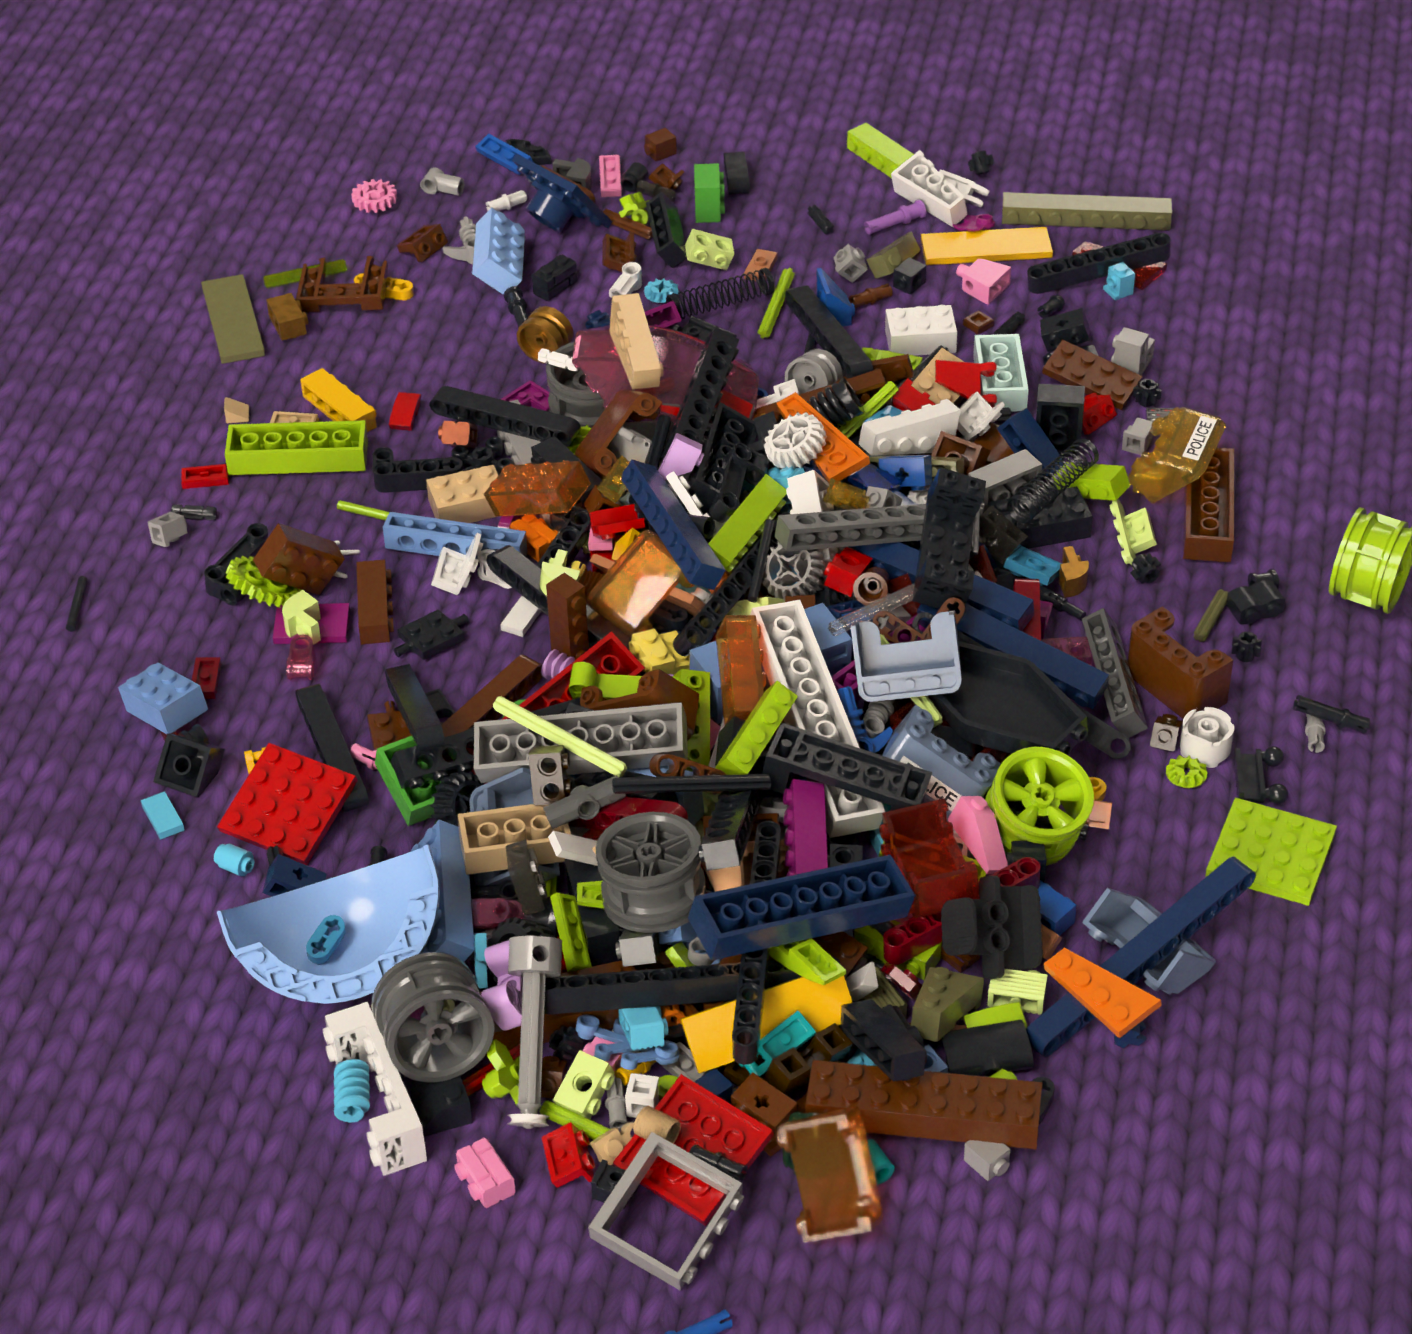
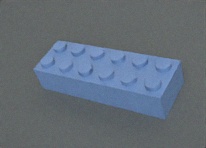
M438 820L432 828L426 831L423 839L418 844H415L411 850L412 852L420 849L424 845L430 846L440 889L437 920L427 945L421 954L429 952L445 953L464 962L475 950L469 874L466 875L459 827Z

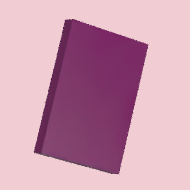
M349 603L319 604L321 619L317 622L319 624L321 640L317 643L347 642L350 615ZM280 605V608L277 607L273 643H310L306 639H302L298 633L291 638L287 635L282 613L283 605Z

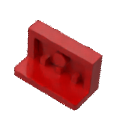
M1091 393L1084 397L1082 429L1085 435L1091 434L1117 415L1110 395Z
M635 504L589 513L593 536H601L602 540L615 538V533L624 531L626 534L631 528L639 532V528L645 527L644 518H638V514L634 510Z

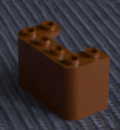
M1162 606L1136 621L1131 627L1128 664L1133 680L1182 719L1191 710L1196 709V712L1204 711L1205 707L1218 709L1227 704L1233 659L1219 650H1210L1196 657L1165 633L1174 625L1175 618L1170 611Z

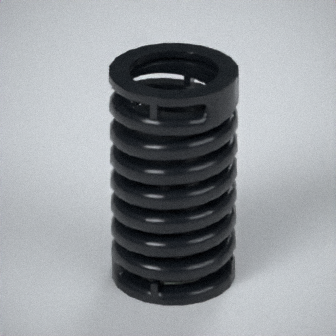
M841 378L838 383H833L832 388L826 387L825 393L820 391L817 397H810V402L806 401L837 429L839 425L844 426L847 421H852L854 417L860 416L865 412L859 397L845 378Z

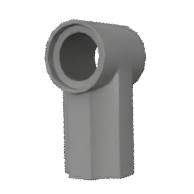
M431 168L420 182V186L428 194H434L436 191L461 196L465 182L461 177L444 174L439 168Z

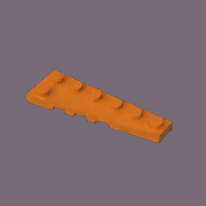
M796 392L776 403L784 419H787L789 414L795 416L797 412L801 415L807 412L809 415L813 414L821 421L827 436L825 439L826 445L822 447L823 452L817 453V459L812 460L829 484L834 485L870 464L867 454Z

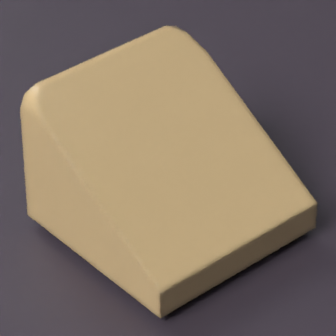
M225 397L224 412L226 423L249 422V405Z

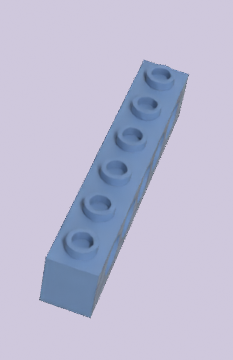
M389 512L383 525L384 542L387 549L439 556L442 548L446 547L466 555L476 533L482 534L480 542L483 543L481 551L485 549L496 551L506 545H510L525 557L528 553L526 531L395 512Z

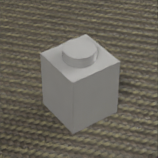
M969 1140L965 1143L964 1161L987 1181L996 1175H1003L1009 1168L1010 1148L1005 1144Z

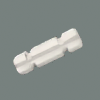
M541 349L538 352V360L543 363L549 362L550 365L564 369L568 367V370L575 372L581 366L579 358L571 357L570 359L568 355L554 351L550 353L551 351L547 349Z

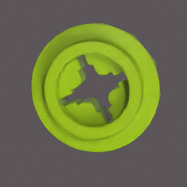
M1178 755L1177 759H1170L1169 764L1166 766L1167 778L1179 787L1194 788L1203 784L1207 778L1206 764L1200 763L1198 758L1191 759L1190 755L1187 758ZM1190 768V771L1185 775L1184 769Z

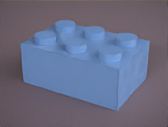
M160 663L150 665L145 671L129 678L118 687L126 711L165 734H171L208 710L199 684Z

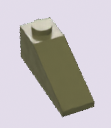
M912 231L866 259L876 279L892 274L894 269L909 257L913 258L920 251V248Z

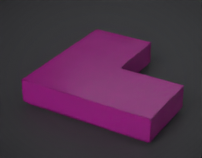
M531 380L501 399L505 401L518 399L521 405L532 406L533 408L548 412L550 410L548 403L550 392Z

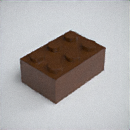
M280 523L276 525L253 559L263 578L317 595L322 593L345 560L336 542Z

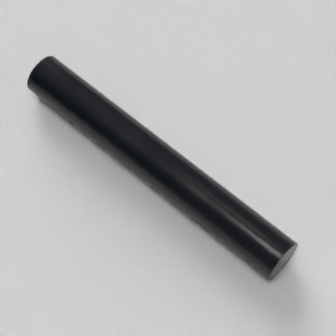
M80 576L77 581L66 624V630L70 632L76 629L88 581L85 576Z

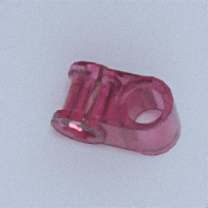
M308 635L295 636L291 640L289 658L286 664L287 679L308 677L309 680H313L315 653L312 638Z
M503 898L472 900L473 928H494L502 921L505 922L508 918L516 917L523 919L524 907L519 901Z

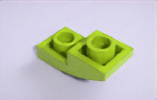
M1019 1002L990 1007L964 1016L967 1028L1014 1020H1023L1025 1028L1028 1027Z

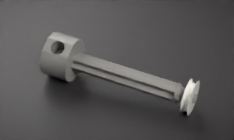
M517 936L509 938L508 974L523 977L519 1089L518 1104H516L520 1109V1114L508 1115L511 1117V1122L507 1125L521 1126L525 1129L549 1126L545 1120L550 1116L539 1115L537 1111L542 1106L540 1101L545 978L561 976L562 940L558 938L543 936ZM532 953L536 955L538 961L534 959Z

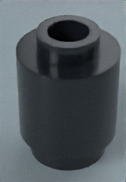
M632 163L621 177V186L629 192L637 190L648 177L647 168L641 163Z

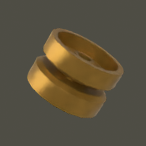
M542 306L535 309L519 327L516 333L517 342L521 350L528 357L540 362L538 360V352L541 349L550 350V353H552V351L555 352L560 347L571 343L573 328L563 313L555 308Z

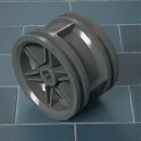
M580 340L557 349L555 352L568 355L570 359L575 357L581 360V366L576 372L568 370V367L564 369L550 365L549 362L546 364L547 385L550 389L548 397L549 412L572 417L580 423L581 427L589 425L592 428L617 392L622 389L631 390L630 382L616 347L610 342Z
M666 812L638 813L614 822L601 834L596 844V859L598 871L603 879L601 884L603 907L607 916L615 924L635 932L656 933L672 930L689 922L688 916L694 897L707 893L705 875L700 866L701 861L698 849L701 845L700 835L688 820Z

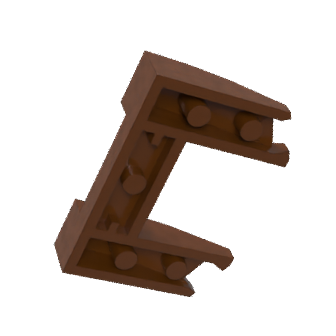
M367 256L362 283L325 284L326 258H320V266L308 269L307 264H303L295 299L299 300L302 313L320 312L321 305L361 304L362 310H383L388 271L386 260L381 267L373 264V256Z

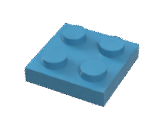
M1020 547L1006 559L1004 568L1010 570L1013 575L1039 579L1040 586H1048L1059 576L1060 564L1062 563L1025 547Z

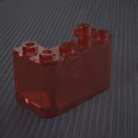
M944 798L882 813L883 824L879 825L881 838L884 841V844H881L882 856H892L915 894L908 915L912 914L914 919L940 913L944 903L948 900L965 897L979 899L977 868L974 861L965 862L953 835L952 822L947 821L946 811H949Z

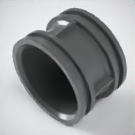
M438 952L417 954L400 961L390 968L375 987L371 1004L372 1013L377 1027L384 1037V1043L393 1065L404 1076L421 1082L450 1080L473 1068L490 1048L494 1036L493 1018L484 999L480 995L479 987L471 970L460 959ZM445 999L461 1001L452 1012L443 1010ZM422 1006L425 1007L426 1010L422 1013L420 1020L410 1017L417 1009Z

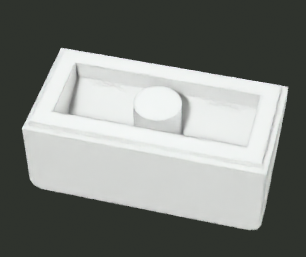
M874 962L868 963L846 978L845 981L852 1001H858L878 988Z

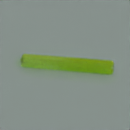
M344 259L326 263L325 276L347 271ZM320 264L308 266V269L319 267ZM302 268L265 275L263 277L264 285L266 288L298 282L300 281Z

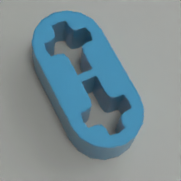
M330 915L325 917L307 942L306 952L311 962L316 964L326 962L344 938L346 933L345 922L340 916ZM335 925H338V931L333 930L328 937V926L333 928ZM324 942V952L319 951L317 954H314V948L318 949Z

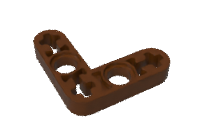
M949 598L943 603L937 613L951 611L948 606L950 604L955 605L958 602V609L961 610L959 614L955 613L956 625L958 626L966 613V606L958 598ZM880 611L874 615L873 623L878 626L880 634L893 643H901L898 635L904 629L911 632V641H916L918 636L921 640L932 639L931 622L923 634H921L888 611ZM889 616L888 622L895 627L897 622L900 623L892 637L889 635L892 632L890 628L885 626L882 629L880 628L881 623L878 621L880 617L886 618Z

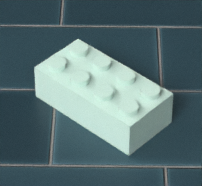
M1019 334L975 335L974 363L995 362L997 365V370L993 377H986L980 374L981 395L995 394L997 396L995 406L1003 402L1005 404L1003 408L1009 407L1012 412L1022 411L1027 408L1028 384Z

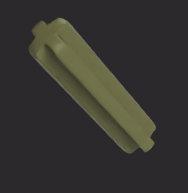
M1219 589L1194 630L1193 638L1195 640L1204 642L1227 604L1228 591Z

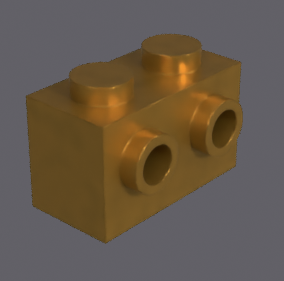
M292 293L266 299L269 318L282 341L307 334L305 326L308 325L307 315L305 312L302 313L299 300L295 301Z

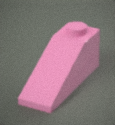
M961 796L947 820L986 874H993L1008 866L996 818L994 817L995 814L982 796Z

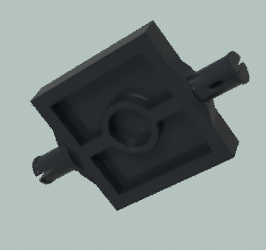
M439 609L430 612L428 615L397 629L399 638L405 643L393 649L397 657H400L408 652H413L425 660L464 641V632L459 627L469 623V619L465 614L455 619H450Z

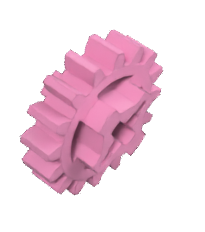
M371 179V182L363 181V185L357 184V188L352 189V202L354 207H359L360 211L366 209V213H369L371 210L377 213L378 210L385 211L386 207L392 208V204H396L397 192L394 184L390 185L389 181L383 183L382 179L377 182Z

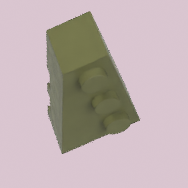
M930 967L913 1006L911 1026H916L922 1039L939 1041L955 1027V1022L959 1019L964 1020V1016L968 1015L971 1009L977 1010L981 1006L984 978L949 971L944 967Z

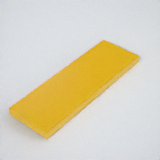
M1046 227L921 234V244L926 265L974 263L977 259L988 261L1052 258L1053 255Z
M844 976L826 985L799 977L765 989L760 1040L798 1010L816 1032L822 1031L834 1023L837 1025L841 1024L842 1005L853 1003ZM736 1000L680 1019L698 1073L735 1061L732 1056V1031Z

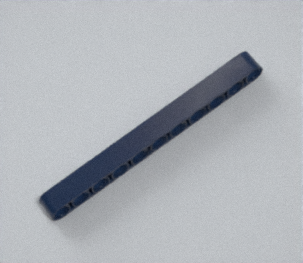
M1236 857L1228 858L1099 967L1134 985L1144 977L1143 973L1146 969L1152 970L1246 891L1254 882L1256 873ZM1068 992L1026 1028L1030 1045L1043 1057H1048L1092 1021L1095 1016Z

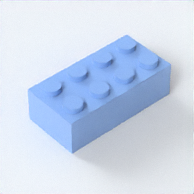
M493 208L476 223L472 274L503 295L506 289L517 286L522 281L525 239L523 227Z

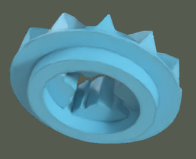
M665 278L662 280L655 279L654 282L650 281L644 287L645 297L656 303H666L668 294H678L679 292L678 284L673 283V280L666 281Z

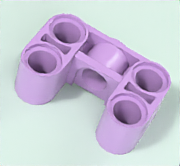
M509 940L485 949L486 963L498 978V985L483 990L481 994L493 1020L503 1031L521 1026L523 977L508 974Z

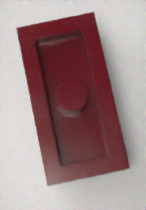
M196 657L192 681L201 686L205 699H216L222 665L220 657Z

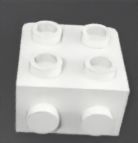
M476 533L466 555L446 547L442 548L431 583L432 586L455 595L459 594L462 587H467L471 577L469 573L475 572L479 559L475 557L479 556L483 547V543L480 542L482 534Z

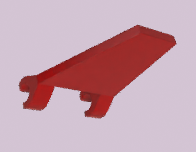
M935 360V382L969 399L975 392L981 395L980 374L986 377H993L997 370V365L995 362L969 363ZM995 394L981 395L992 408L995 407L997 403V396Z

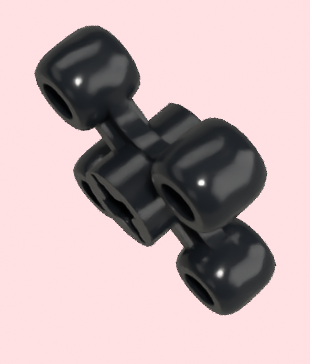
M498 437L488 438L485 447L476 448L472 453L465 446H455L452 449L451 457L461 459L463 466L467 464L472 466L465 468L463 471L494 465L499 478L505 480L512 478L515 473L514 462L511 459L502 458L498 461L494 459L500 457L504 451L503 442Z

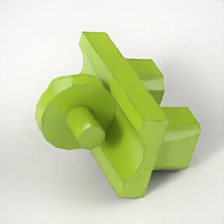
M641 191L628 194L619 199L624 209L619 212L621 218L631 216V219L644 225L648 223V212L644 208H647L646 202L649 200H644Z

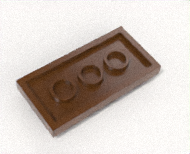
M1065 340L1060 342L1042 370V374L1063 384L1085 386V394L1087 395L1091 393L1110 395L1114 407L1123 410L1133 395V388L1138 387V382L1142 380L1141 375Z

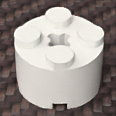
M1205 707L1204 711L1196 712V709L1188 712L1183 719L1181 755L1184 758H1187L1189 755L1191 759L1198 758L1199 762L1206 764L1208 768L1217 767L1231 753L1234 724L1231 723L1230 716L1224 711L1213 707Z

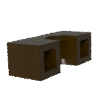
M834 1023L815 1034L812 1041L799 1053L793 1047L772 1059L764 1079L787 1096L809 1083L813 1060L842 1063L853 1043L838 1025Z

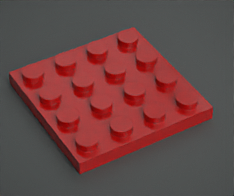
M268 743L217 828L220 832L265 850L270 846H279L284 857L308 865L358 780L353 774Z
M682 1074L655 1107L656 1110L680 1121V1132L674 1145L688 1153L695 1144L714 1153L722 1152L726 1155V1158L740 1164H745L748 1166V1169L774 1136L772 1129ZM634 1134L614 1160L613 1166L627 1170L646 1139ZM657 1156L640 1182L642 1186L705 1226L727 1197L726 1194Z

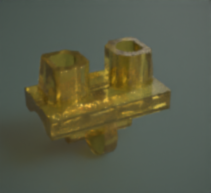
M832 478L830 479V487L827 488V494L823 498L824 502L847 510L865 509L867 507L869 497L865 496L866 490Z

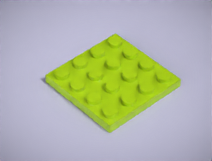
M1235 797L1206 868L1205 876L1212 873L1228 858L1234 856L1256 873V878L1248 889L1309 906L1336 834L1337 826Z

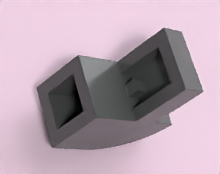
M577 158L575 162L554 160L553 171L591 190V166L587 161Z

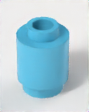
M230 843L218 846L214 854V862L220 868L241 877L250 873L255 864L252 852Z

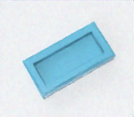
M165 791L141 800L142 808L160 840L184 831V825Z

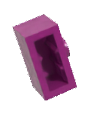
M674 301L645 311L648 326L667 329L682 321ZM650 327L660 334L666 333L665 330Z

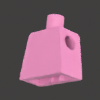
M977 259L970 267L960 264L956 275L963 278L962 289L964 292L985 304H990L1010 285L1011 267L985 259Z

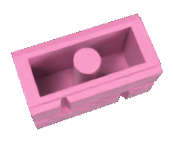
M482 1138L474 1142L472 1146L468 1145L457 1151V1164L454 1165L455 1171L460 1180L466 1179L469 1183L468 1190L474 1201L479 1199L484 1207L489 1208L497 1204L499 1200L503 1201L514 1195V1178L487 1138Z

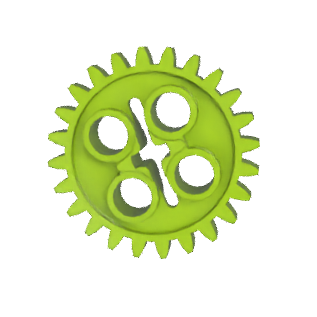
M242 556L241 559L235 557V560L232 559L226 571V578L230 579L229 584L235 585L234 589L242 590V595L248 594L250 595L249 599L256 598L259 603L264 601L268 606L274 604L280 608V605H284L290 597L301 591V589L263 578L252 556L249 559L245 556Z

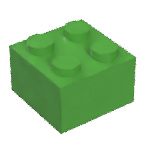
M694 164L696 223L721 222L720 214H725L724 173L719 172V164Z

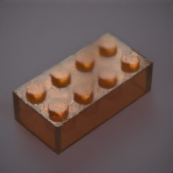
M580 461L527 463L524 465L509 464L490 483V487L485 491L484 496L495 516L568 513L591 483Z
M725 615L716 634L724 726L734 716L746 721L764 694L763 687L766 686V673L762 672L761 669L764 652L763 648H759L758 640L761 638V626L756 622V615Z

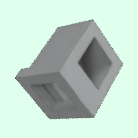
M1136 418L1132 426L1129 425L1128 429L1123 433L1122 450L1144 456L1153 440L1154 422Z
M168 512L148 521L151 540L156 545L168 547L170 546L169 542L177 541L180 536L188 533L187 522L183 515Z

